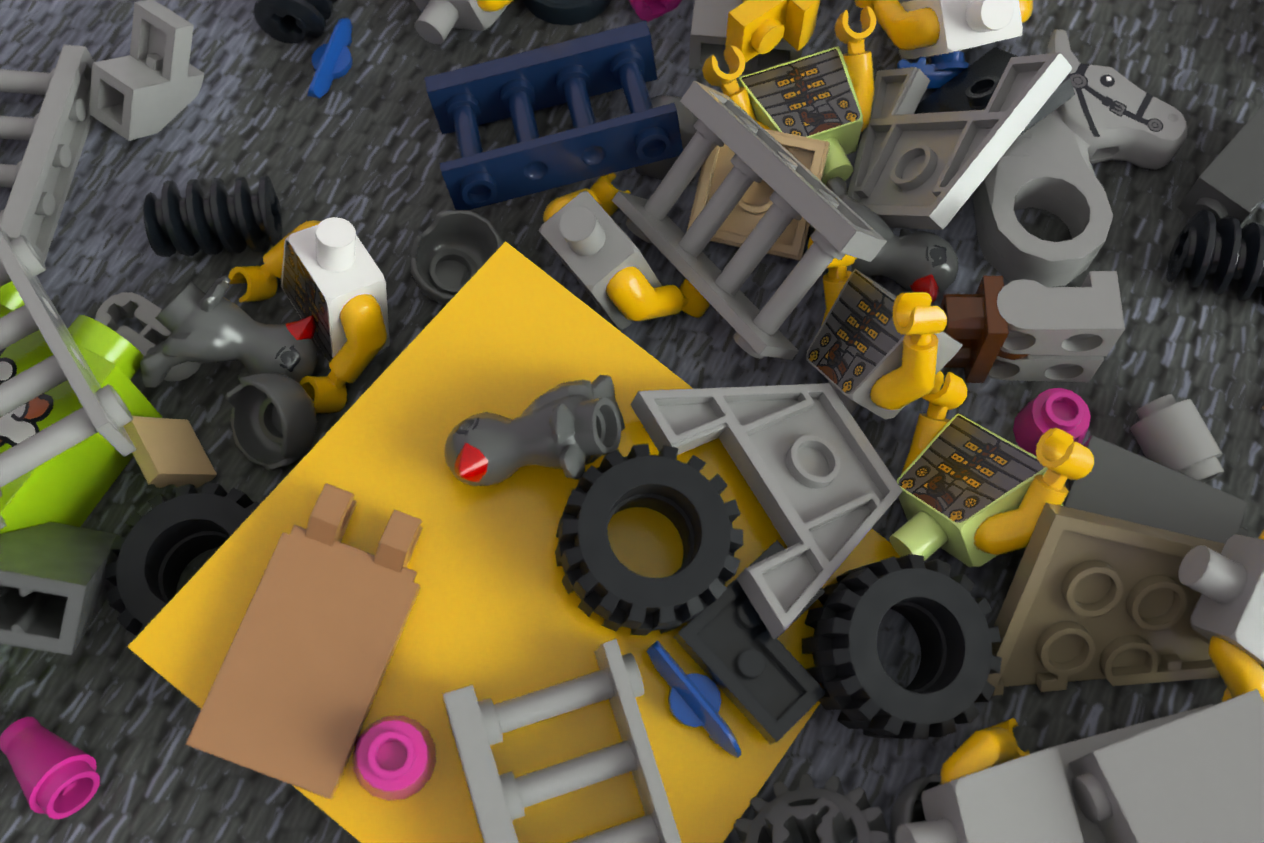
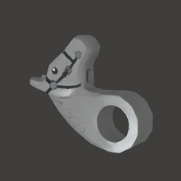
M1057 29L1051 34L1046 54L1061 53L1073 69L1067 76L1071 78L1075 95L1019 136L976 188L973 196L977 238L984 258L1007 280H1034L1046 287L1064 286L1087 270L1106 241L1113 213L1106 192L1097 179L1091 164L1109 160H1124L1140 168L1160 169L1166 166L1177 154L1187 138L1188 129L1184 116L1180 111L1141 90L1112 67L1080 63L1071 51L1066 30ZM1025 208H1037L1058 216L1068 226L1072 240L1053 242L1039 239L1023 228L1017 220L1015 211Z

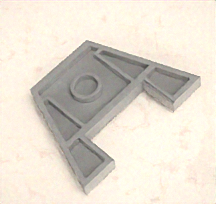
M1061 53L1011 57L985 110L914 114L931 80L916 67L877 71L874 81V97L870 123L862 131L847 195L871 209L890 228L944 230L1073 69Z
M830 383L638 391L630 404L659 452L663 445L679 448L677 454L679 455L719 438L788 548L745 568L736 578L774 640L789 627L903 492Z

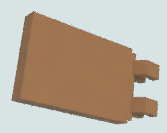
M325 483L311 512L307 529L294 525L290 534L282 533L185 745L332 799L420 591V584L414 582L417 571L411 570L407 566L423 527L420 526L422 523L421 519L394 509L380 539L376 555L341 543L357 502L353 500V493Z

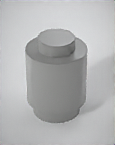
M1169 394L1142 406L1136 411L1140 421L1135 423L1130 430L1147 459L1203 483L1225 472L1217 459L1223 453L1191 399L1177 402L1173 394Z

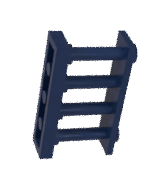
M646 20L424 78L427 94L441 133L456 132L460 158L440 163L441 173L455 210H472L677 157L683 151L675 103L653 108L645 82L658 79L651 34ZM623 88L630 114L596 122L589 97ZM567 103L574 129L540 137L533 111ZM511 117L517 143L483 152L478 126Z

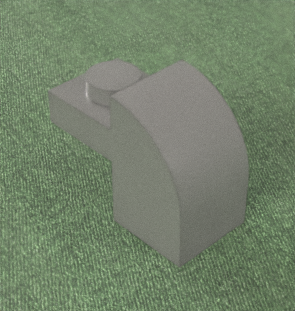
M155 0L134 2L130 55L92 63L89 114L128 141L159 133L198 96L202 87L205 73L189 64L194 25Z

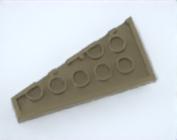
M1046 502L994 624V627L998 626L1001 642L992 643V655L1002 657L1000 673L988 675L987 682L995 687L992 696L1003 695L1004 687L1036 684L1041 692L1067 690V683L1071 681L1107 679L1112 686L1219 678L1220 674L1208 654L1210 641L1193 629L1191 623V616L1202 594L1183 585L1178 575L1182 560L1194 547L1204 545L1221 554L1225 544Z

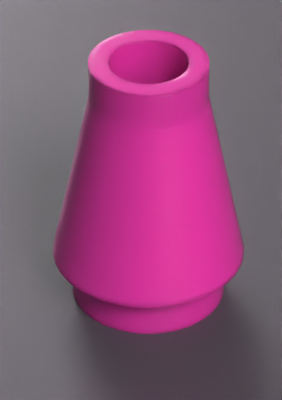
M21 718L9 725L1 734L0 750L6 755L33 812L47 814L52 819H62L83 808L97 792L100 785V776L96 772L97 764L95 759L43 727L36 718Z

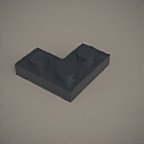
M776 540L749 566L785 548ZM737 579L727 586V589L714 603L694 617L673 637L770 744L777 743L827 693L777 638L773 639ZM822 588L816 593V595L805 606V608L800 612V614L794 619V621L789 625V627L825 592Z

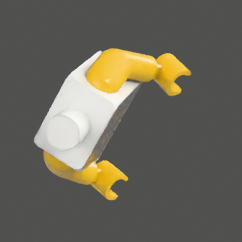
M854 0L856 6L860 8L868 6L874 11L876 21L893 44L898 47L901 58L905 60L951 53L1021 36L1023 32L1022 23L1029 19L1033 11V0H911L900 3L898 0Z
M332 217L323 221L312 220L300 224L264 254V264L262 266L234 267L228 275V278L231 280L230 284L247 283V291L245 295L239 298V302L263 301L272 298L277 292V278H280L283 291L301 319L313 315L316 325L313 338L327 358L331 369L328 376H305L299 382L311 399L314 398L313 402L316 413L341 411L347 401L345 383H354L378 352L390 346L387 289L384 276L357 237L354 226L343 218Z

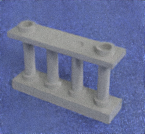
M63 45L56 67L50 73L0 69V92L45 95L40 112L34 118L0 115V139L29 141L23 159L17 165L0 164V187L12 188L6 207L0 212V226L12 240L24 235L43 263H45L93 120V116L89 114L92 63L95 61L86 46Z
M693 81L680 102L698 118L693 125L697 130L649 200L618 191L612 201L628 217L625 223L628 229L640 239L653 243L735 329L736 333L733 335V338L745 352L758 359H763L767 356L792 360L799 350L778 329L834 258L842 260L845 255L871 262L887 241L729 96L697 81ZM726 144L735 153L730 160L734 167L687 232L684 233L667 214L716 145L723 147ZM764 180L774 190L769 197L773 204L723 271H721L702 251L754 181L761 183ZM803 217L815 228L810 236L813 244L760 311L739 289L793 219L801 220Z
M1 226L0 287L12 281L25 305L0 318V351L40 330L53 355L0 384V418L67 380L83 407L1 453L0 488L97 432L123 457L131 454L137 449L124 428L125 424L133 420L130 411L110 384L103 388L99 385L37 277L38 274L47 269L33 246L24 235L12 240ZM0 514V529H2L6 524Z
M617 639L602 643L594 652L600 671L493 705L492 699L488 698L478 702L473 685L443 694V701L483 843H518L512 820L525 816V807L632 771L645 816L569 843H682L636 701L637 697L644 695L642 677L634 656L631 653L621 654ZM609 699L622 739L621 743L517 778L514 777L512 771L501 775L498 774L491 745L503 742V733Z

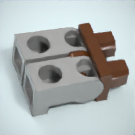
M1090 271L1081 287H1046L1037 281L1028 279L1014 280L1004 286L1003 276L983 275L976 294H945L941 303V309L947 317V325L943 331L963 345L943 368H964L965 383H984L987 376L999 380L1089 382L1104 361V356L1108 355L1125 330L1117 271Z

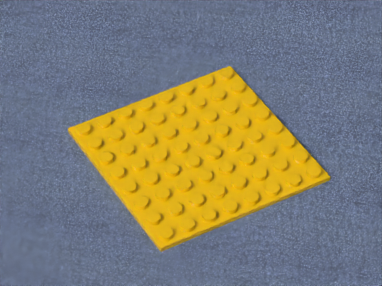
M506 241L128 645L131 651L202 709L282 533L290 534L294 525L307 529L311 512L325 483L353 493V500L357 502L341 543L376 555L380 539L394 509L421 519L422 523L420 526L423 527L407 568L417 571L414 582L420 584V591L360 735L370 724L383 717L402 715L417 720L429 731L435 743L436 764L432 776L419 792L406 799L387 801L374 797L360 785L354 773L352 751L332 799L294 786L361 843H483L443 701V694L473 685L478 702L488 698L492 699L493 705L600 671L594 652L605 642L617 639L621 654L631 653L638 665L643 681L644 695L637 697L636 701L682 843H724L733 830L736 819L742 817L751 804L750 800L758 794L820 704L818 701L777 743L770 744L718 687L721 695V706L718 714L732 730L742 754L738 758L730 755L710 739L709 733L703 726L689 727L681 724L674 718L669 709L668 701L671 687L655 669L646 652L650 646L659 641L686 675L698 673L709 677L673 638L689 623L688 621L676 629L662 634L660 630H652L646 636L631 635V628L621 626L617 631H613L602 626L605 620L603 617L595 612L588 617L578 608L582 600L575 591L568 595L562 583L565 575L563 567H557L555 550L559 539L556 537V533L573 489H576L579 480L566 478L564 470L531 465L520 467L511 477L497 485L473 487L457 480L445 461L444 447L452 429L463 420L483 412L515 419L520 417L537 397L555 386L577 380H589L592 383L599 375L610 376L614 384L616 402L625 426L621 431V439L617 448L622 457L628 456L633 445L641 444L649 445L650 455H658V449L631 407V402L638 391L694 389ZM717 438L677 455L676 460L687 464L692 455H695L706 462L700 473L709 481L719 474L728 485L720 494L723 502L732 500L737 502L740 515L732 522L733 529H743V546L734 553V557L739 559L740 563L736 574L725 583L727 587L776 540L785 549L788 547L720 439ZM601 455L593 463L585 465V472L591 466H594L596 469L600 467L606 455ZM643 507L627 508L612 516L607 528L609 543L617 559L626 568L636 574L650 578L668 577L679 570L683 561L682 539L674 524L666 516L655 510ZM871 528L822 586V589L825 586L838 583L836 577L849 570L893 556L895 558L900 556L888 540ZM818 599L777 638L805 669L815 667L813 654H802V639L813 637L814 628L804 623L809 610L823 607V604ZM607 699L503 733V742L491 745V750L498 774L501 775L512 771L514 777L517 778L621 743L622 739L610 701ZM632 771L525 807V816L512 820L518 843H569L645 816V812Z

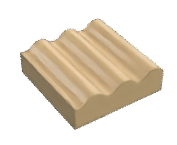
M132 416L133 420L124 425L126 432L137 449L132 453L148 485L154 484L157 488H163L168 485L179 487L191 484L198 488L216 477L217 473L188 420Z

